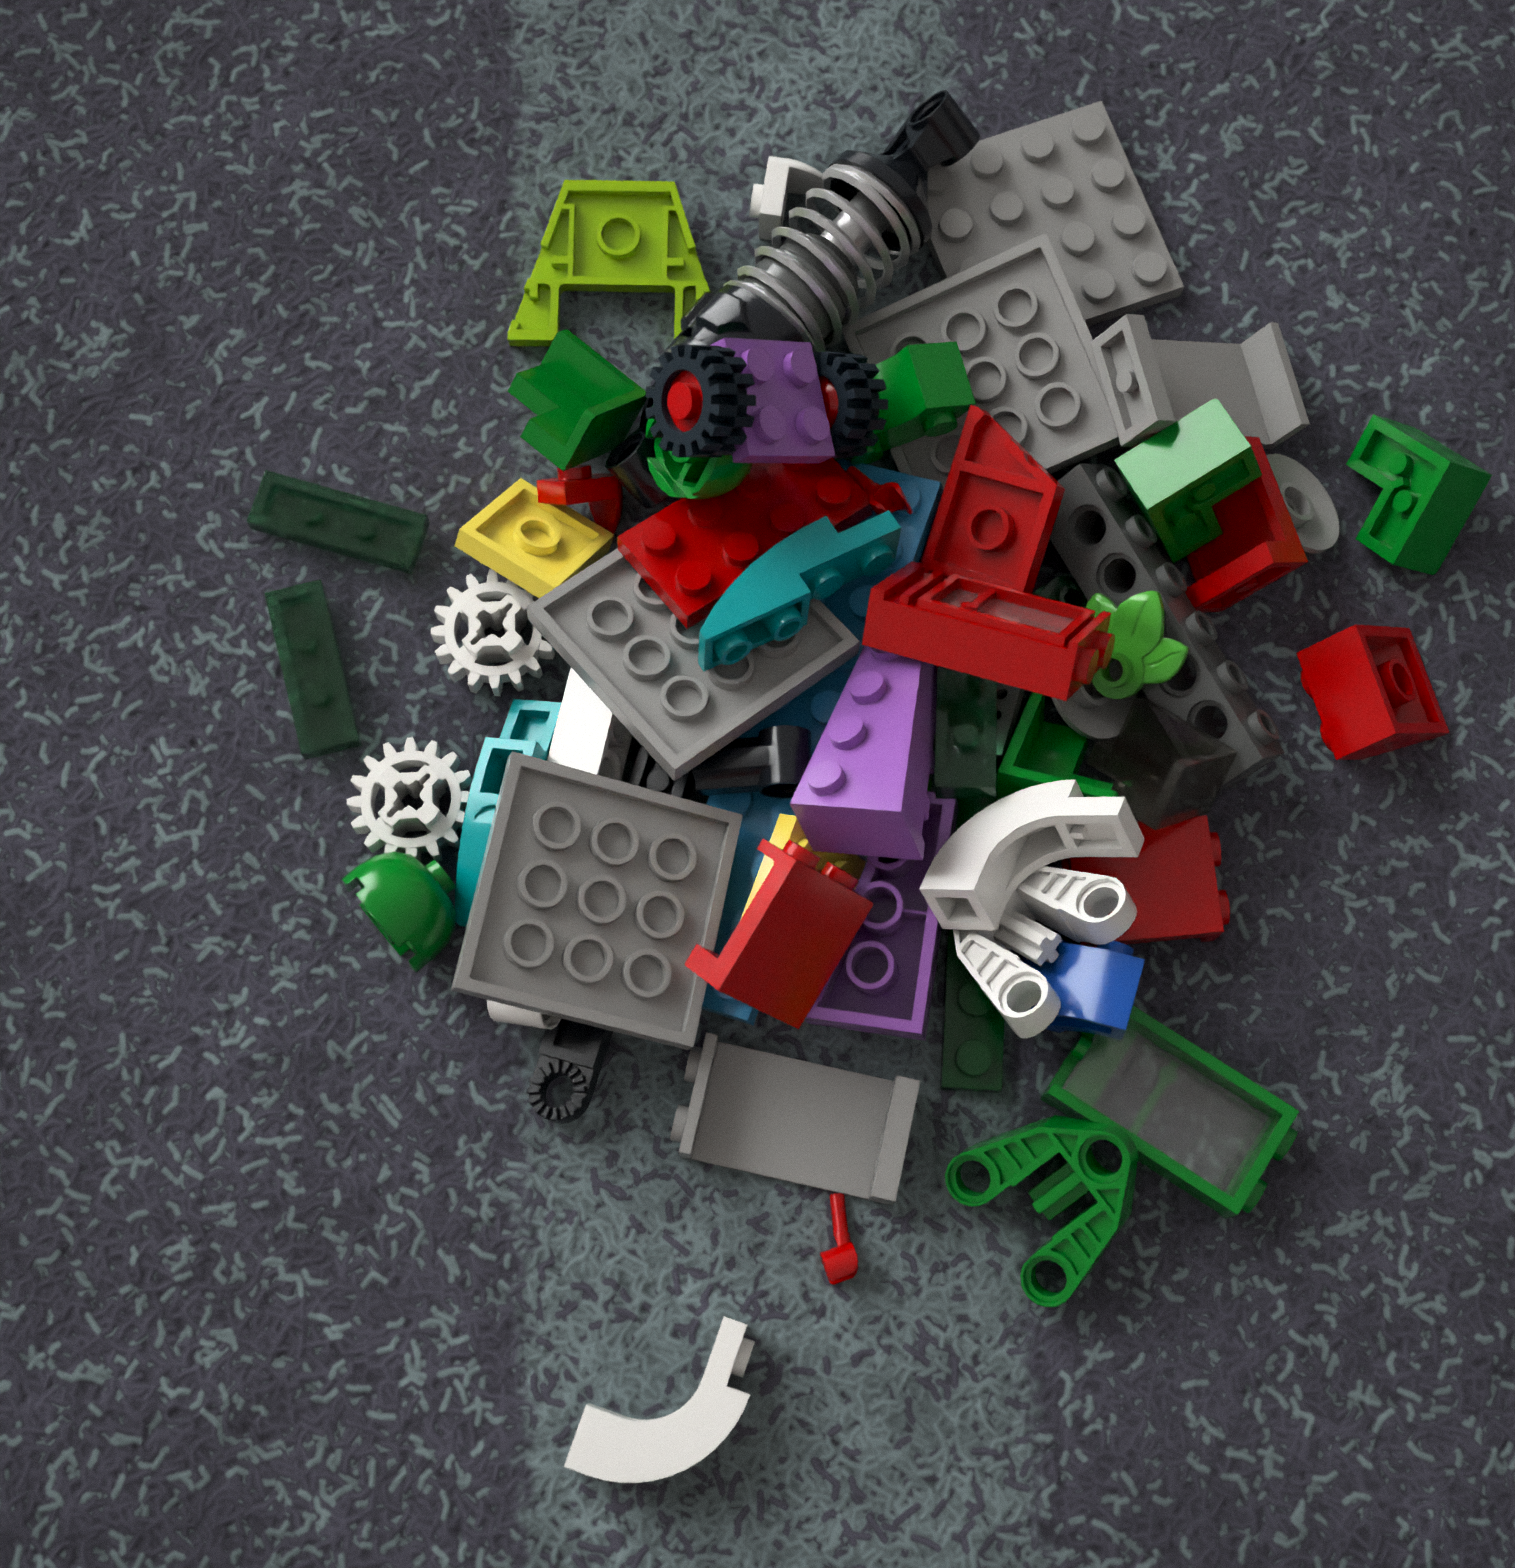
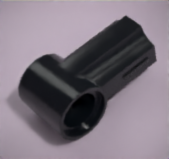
M778 725L762 729L758 733V737L733 740L692 769L696 791L701 796L759 792L771 798H792L812 757L811 731L800 726Z

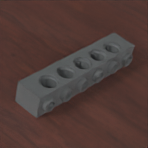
M1105 464L1077 465L1058 480L1065 488V492L1050 540L1088 601L1095 593H1102L1111 599L1118 608L1125 600L1142 592L1158 591L1161 594L1166 620V629L1163 637L1182 642L1189 648L1186 659H1190L1195 665L1197 676L1195 683L1191 686L1183 676L1182 666L1179 672L1169 681L1158 684H1144L1142 690L1205 793L1210 795L1227 790L1285 753L1277 741L1279 739L1278 728L1265 711L1257 709L1246 691L1248 689V681L1237 664L1226 659L1215 640L1218 638L1214 625L1204 613L1196 611L1185 593L1187 584L1183 575L1173 564L1164 560L1154 544L1157 542V536L1153 527L1143 516L1134 512L1126 499L1127 487L1120 475ZM1099 515L1104 518L1106 523V532L1101 541L1097 538L1094 529L1095 521ZM1128 562L1133 565L1136 572V580L1131 589L1126 585L1123 576L1124 568ZM1217 707L1224 712L1227 718L1228 725L1224 735L1220 734L1213 724V713Z

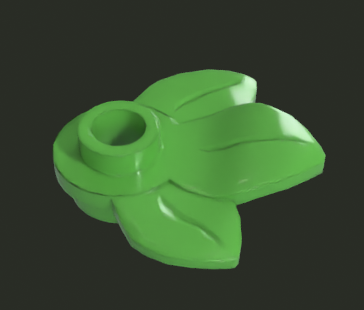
M1146 591L1131 596L1121 603L1118 608L1111 599L1102 593H1095L1088 601L1085 608L1094 610L1095 618L1102 611L1111 613L1107 633L1115 635L1114 648L1108 666L1105 669L1100 668L1092 679L1093 686L1100 694L1110 699H1126L1135 695L1144 684L1165 683L1179 672L1185 662L1189 648L1182 642L1163 637L1165 613L1161 594L1158 591ZM1115 659L1123 667L1122 676L1117 681L1110 676V664Z

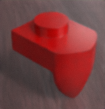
M578 465L564 472L557 467L558 478L536 480L538 503L572 505L589 502L595 523L615 534L623 509V486L611 473L592 474L591 465Z

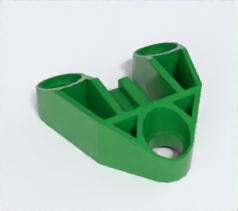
M1054 1115L976 1143L955 1156L947 1166L945 1183L950 1195L956 1201L966 1206H981L1010 1185L1014 1187L1060 1152L1067 1162L1028 1190V1194L1034 1200V1203H1032L1034 1209L1039 1214L1043 1212L1050 1221L1088 1192H1091L1097 1200L1068 1221L1024 1263L1020 1274L1021 1286L1026 1296L1035 1304L1043 1307H1056L1065 1303L1084 1282L1132 1213L1138 1161L1137 1148L1132 1138L1123 1129L1115 1125ZM1108 1140L1119 1148L1122 1154V1164L1119 1170L1111 1172L1097 1162L1091 1147L1095 1141ZM975 1160L987 1168L990 1174V1185L986 1191L975 1192L964 1185L960 1172L964 1162ZM1041 1261H1053L1060 1265L1066 1274L1067 1282L1065 1289L1059 1292H1051L1044 1289L1036 1278L1035 1270L1037 1264Z

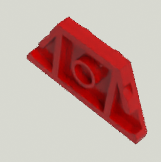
M970 405L921 563L925 564L924 573L931 574L938 569L945 571L944 578L946 579L952 574H957L1032 594L1065 488L987 411L977 406Z

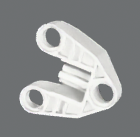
M1044 866L1029 875L1015 889L1007 903L996 931L953 929L956 953L976 983L1016 1035L1020 1038H1030L1045 1030L1053 1022L1059 1013L1061 1002L1047 979L1039 971L1023 963L1010 950L1017 952L1039 966H1042L1045 961L1052 964L1059 956L1056 947L1062 941L1061 936L1035 922V920L1077 943L1082 941L1101 945L1112 942L1124 934L1136 918L1137 907L1124 885L1117 878Z

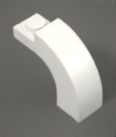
M1076 779L1043 783L1001 798L965 822L946 841L933 859L921 884L920 891L942 929L996 931L1007 903L1015 889L1038 869L1055 861L1073 857H1138L1145 838L1125 797H1084Z
M723 1317L698 1389L683 1407L672 1414L657 1419L640 1420L620 1415L593 1404H586L564 1467L605 1481L641 1483L659 1480L682 1472L713 1452L735 1427L750 1397V1394L727 1386L731 1374L743 1378L755 1341L744 1338L747 1324Z

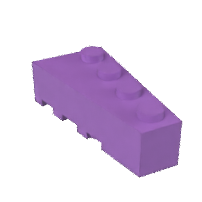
M863 647L790 801V805L813 851L923 860L925 842L922 837L923 821L928 820L930 799L927 795L929 774H934L936 755L933 750L934 734L939 733L946 681L942 667L872 647Z
M927 791L930 799L928 820L923 821L922 837L925 842L923 860L867 856V863L854 891L873 902L874 905L806 1016L805 1021L808 1024L926 1041L942 928L922 895L920 887L933 859L946 841L956 832L959 811L956 795Z

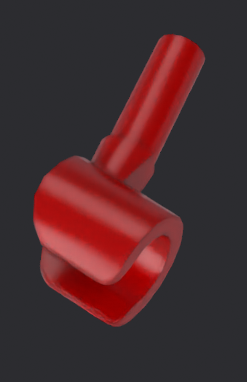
M850 466L846 470L848 475L869 496V503L876 516L888 510L893 513L903 509L909 514L913 513V509L898 483L887 482L880 485L872 481L855 466Z
M843 1193L831 1194L829 1196L833 1236L837 1247L820 1253L825 1272L832 1285L853 1278L858 1271V1257L848 1232L845 1195Z

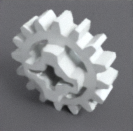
M489 569L486 583L479 584L477 579L472 574L466 576L468 586L466 591L462 593L451 586L446 590L452 602L450 607H435L434 612L437 619L444 624L431 628V636L434 642L443 644L435 650L436 656L440 664L451 663L448 673L454 682L468 675V686L473 693H477L484 682L490 683L494 696H500L503 683L511 681L513 687L518 692L524 690L521 676L528 672L531 676L539 679L543 673L538 659L553 660L555 656L551 644L545 641L546 639L534 626L529 645H526L520 636V631L527 625V606L539 598L528 593L525 589L522 590L520 586L508 579L506 583L499 582L497 573L492 569ZM490 600H501V601L485 602V601H490ZM463 620L467 624L469 633L462 639L463 646L459 649L457 633L459 625ZM488 627L496 631L504 628L505 635L501 638L494 634L486 637L484 631ZM507 662V664L500 666H487L489 663Z
M413 737L406 739L404 751L398 753L387 742L383 744L386 758L378 762L367 755L363 760L370 771L368 776L353 775L350 780L354 787L361 792V796L348 798L347 806L352 812L362 813V815L351 822V825L357 834L370 832L364 844L372 853L385 845L384 853L394 851L411 854L420 861L421 853L429 852L436 862L442 861L441 845L448 843L450 846L459 849L460 840L455 832L458 827L462 828L465 815L464 809H466L469 795L468 791L462 790L472 784V777L468 770L454 773L460 765L458 756L451 752L440 759L441 749L436 741L431 740L423 752L419 751ZM421 767L418 772H398L406 768ZM449 785L451 803L448 814L445 817L440 811L439 799L446 793L445 788ZM381 788L385 792V805L378 812L380 817L377 819L375 800ZM410 794L416 799L420 797L424 804L421 808L415 810L411 806L405 807L402 799ZM410 831H426L428 833L417 838H402Z

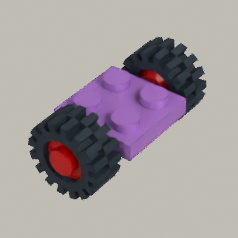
M723 338L711 345H676L671 347V352H663L658 358L662 367L652 368L649 376L656 381L655 387L646 386L645 397L653 398V407L645 408L647 419H656L657 423L650 428V431L654 438H662L659 446L664 451H672V456L719 458L722 455L732 454L733 463H821L830 458L862 456L868 452L866 446H875L879 440L873 430H884L886 420L878 417L879 410H888V399H879L878 394L886 390L884 379H873L879 372L875 364L866 363L867 357L854 353L813 352L811 342Z

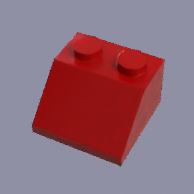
M1355 624L1296 653L1302 668L1300 672L1301 683L1306 693L1314 700L1322 722L1320 724L1322 740L1326 747L1333 752L1335 760L1365 759L1450 733L1410 628Z

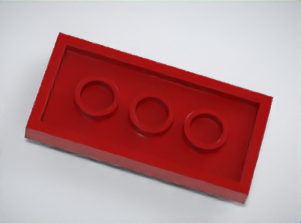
M833 458L821 463H753L746 478L731 491L717 498L710 499L681 498L617 536V545L619 552L685 628L688 629L708 617L714 605L744 570L783 539L825 516L830 520L836 531L840 533L871 516L873 509L869 503V496Z

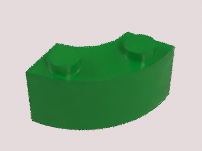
M957 341L907 345L894 356L876 364L879 372L873 379H884L886 390L878 393L879 399H888V410H879L878 416L886 420L884 430H873L879 440L875 446H866L868 452L864 455L854 456V458L833 459L835 461L850 459V463L853 466L861 463L870 464L879 460L884 455L883 451L904 445L923 436H941L956 429L958 426L957 418L966 413L970 405L974 406L976 404Z

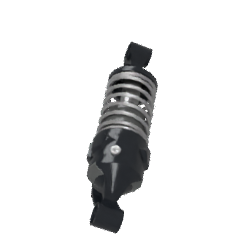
M947 90L939 91L916 107L884 152L875 154L846 150L838 155L829 165V168L823 172V189L812 188L806 191V208H793L789 211V227H777L772 230L773 247L760 246L756 248L755 267L742 266L738 268V280H730L723 284V287L715 294H703L681 318L682 331L664 352H671V347L676 345H711L723 338L811 342L813 352H825V347H831L839 343L842 328H847L857 323L859 308H865L873 304L876 289H882L889 285L893 270H898L907 265L909 256L918 252L930 239L933 225L927 204L929 168L936 164H940L941 167L953 165L966 156L981 137L979 131ZM819 197L828 200L839 215L833 221L819 213L814 199ZM804 217L813 221L822 234L803 233L797 218ZM783 236L788 237L782 244L780 238ZM872 245L876 247L882 261L864 253ZM890 254L899 255V257L891 261ZM855 264L858 265L865 280L857 277L854 269ZM871 267L883 270L882 277L874 281ZM858 289H867L865 296L857 300ZM848 307L850 308L849 314L845 316V309ZM647 398L644 403L639 428L612 449L605 464L610 473L645 509L658 505L669 496L657 486L649 471L647 457L656 458L654 450L655 438H646L648 419L645 408L653 406V398Z

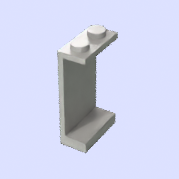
M1126 314L1091 341L1121 447H1136L1212 399H1218L1244 436L1259 437L1264 449L1275 448L1310 425L1278 323L1270 322L1241 344L1155 340L1150 337L1144 315Z
M707 1032L703 1048L697 1046L691 1048L684 1081L694 1083L689 1107L678 1104L670 1137L672 1141L681 1142L679 1147L680 1157L835 1193H843L844 1195L893 1205L896 1202L920 1080L897 1075L894 1081L767 1053L719 1042L718 1035Z

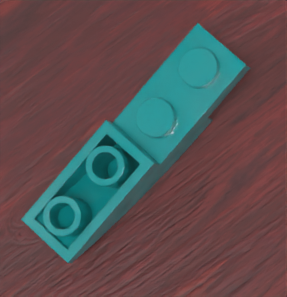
M888 510L840 533L836 531L830 520L825 516L797 530L750 564L724 592L700 629L698 664L703 672L720 664L731 665L745 658L752 649L774 639L776 641L789 639L798 633L804 625H807L811 599H825L838 591L842 585L863 575L875 576L887 569L896 559L901 526L891 512Z
M513 699L500 738L485 737L468 795L461 831L455 888L456 923L459 926L467 927L508 756L514 751L547 761L562 702Z

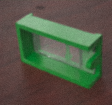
M1132 1006L1122 1041L1102 1035L1081 1032L1040 1098L1048 1105L1057 1108L1071 1118L1111 1124L1123 1129L1135 1143L1140 1163L1212 1208L1225 1219L1237 1216L1241 1210L1246 1213L1252 1211L1266 1189L1267 1182L1260 1177L1271 1158L1279 1162L1292 1146L1298 1131L1290 1126L1298 1115L1299 1110L1135 1006Z

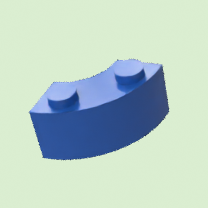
M1062 940L1056 947L1059 956L1052 964L1045 961L1042 966H1039L1024 956H1019L1023 963L1039 971L1047 979L1060 998L1061 1006L1059 1013L1046 1030L1057 1033L1080 1031L1122 1041L1145 959L1133 956L1134 949L1121 942L1112 941L1107 944L1097 945L1095 948L1070 944Z

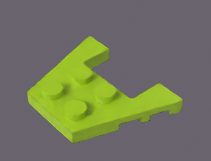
M564 180L542 238L541 250L531 277L527 278L524 286L525 293L515 320L511 321L508 329L507 340L510 346L550 347L555 335L560 331L561 294L564 291L673 293L675 295V339L682 331L681 318L703 294L710 293L675 181Z

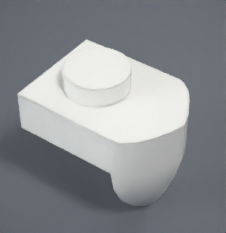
M769 156L764 185L754 183L750 205V217L759 218L760 239L772 240V230L777 227H783L788 193L806 194V191L812 188L823 189V174L820 171L797 160Z

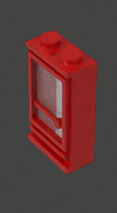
M911 561L885 578L870 590L861 645L1067 701L1082 685H1089L1094 674L1100 668L1105 669L1108 666L1112 656L1115 635L1107 633L1111 613L1102 611L1095 618L1094 610L957 574H952L946 579L944 578L945 571L938 569L931 574L924 573L925 564Z

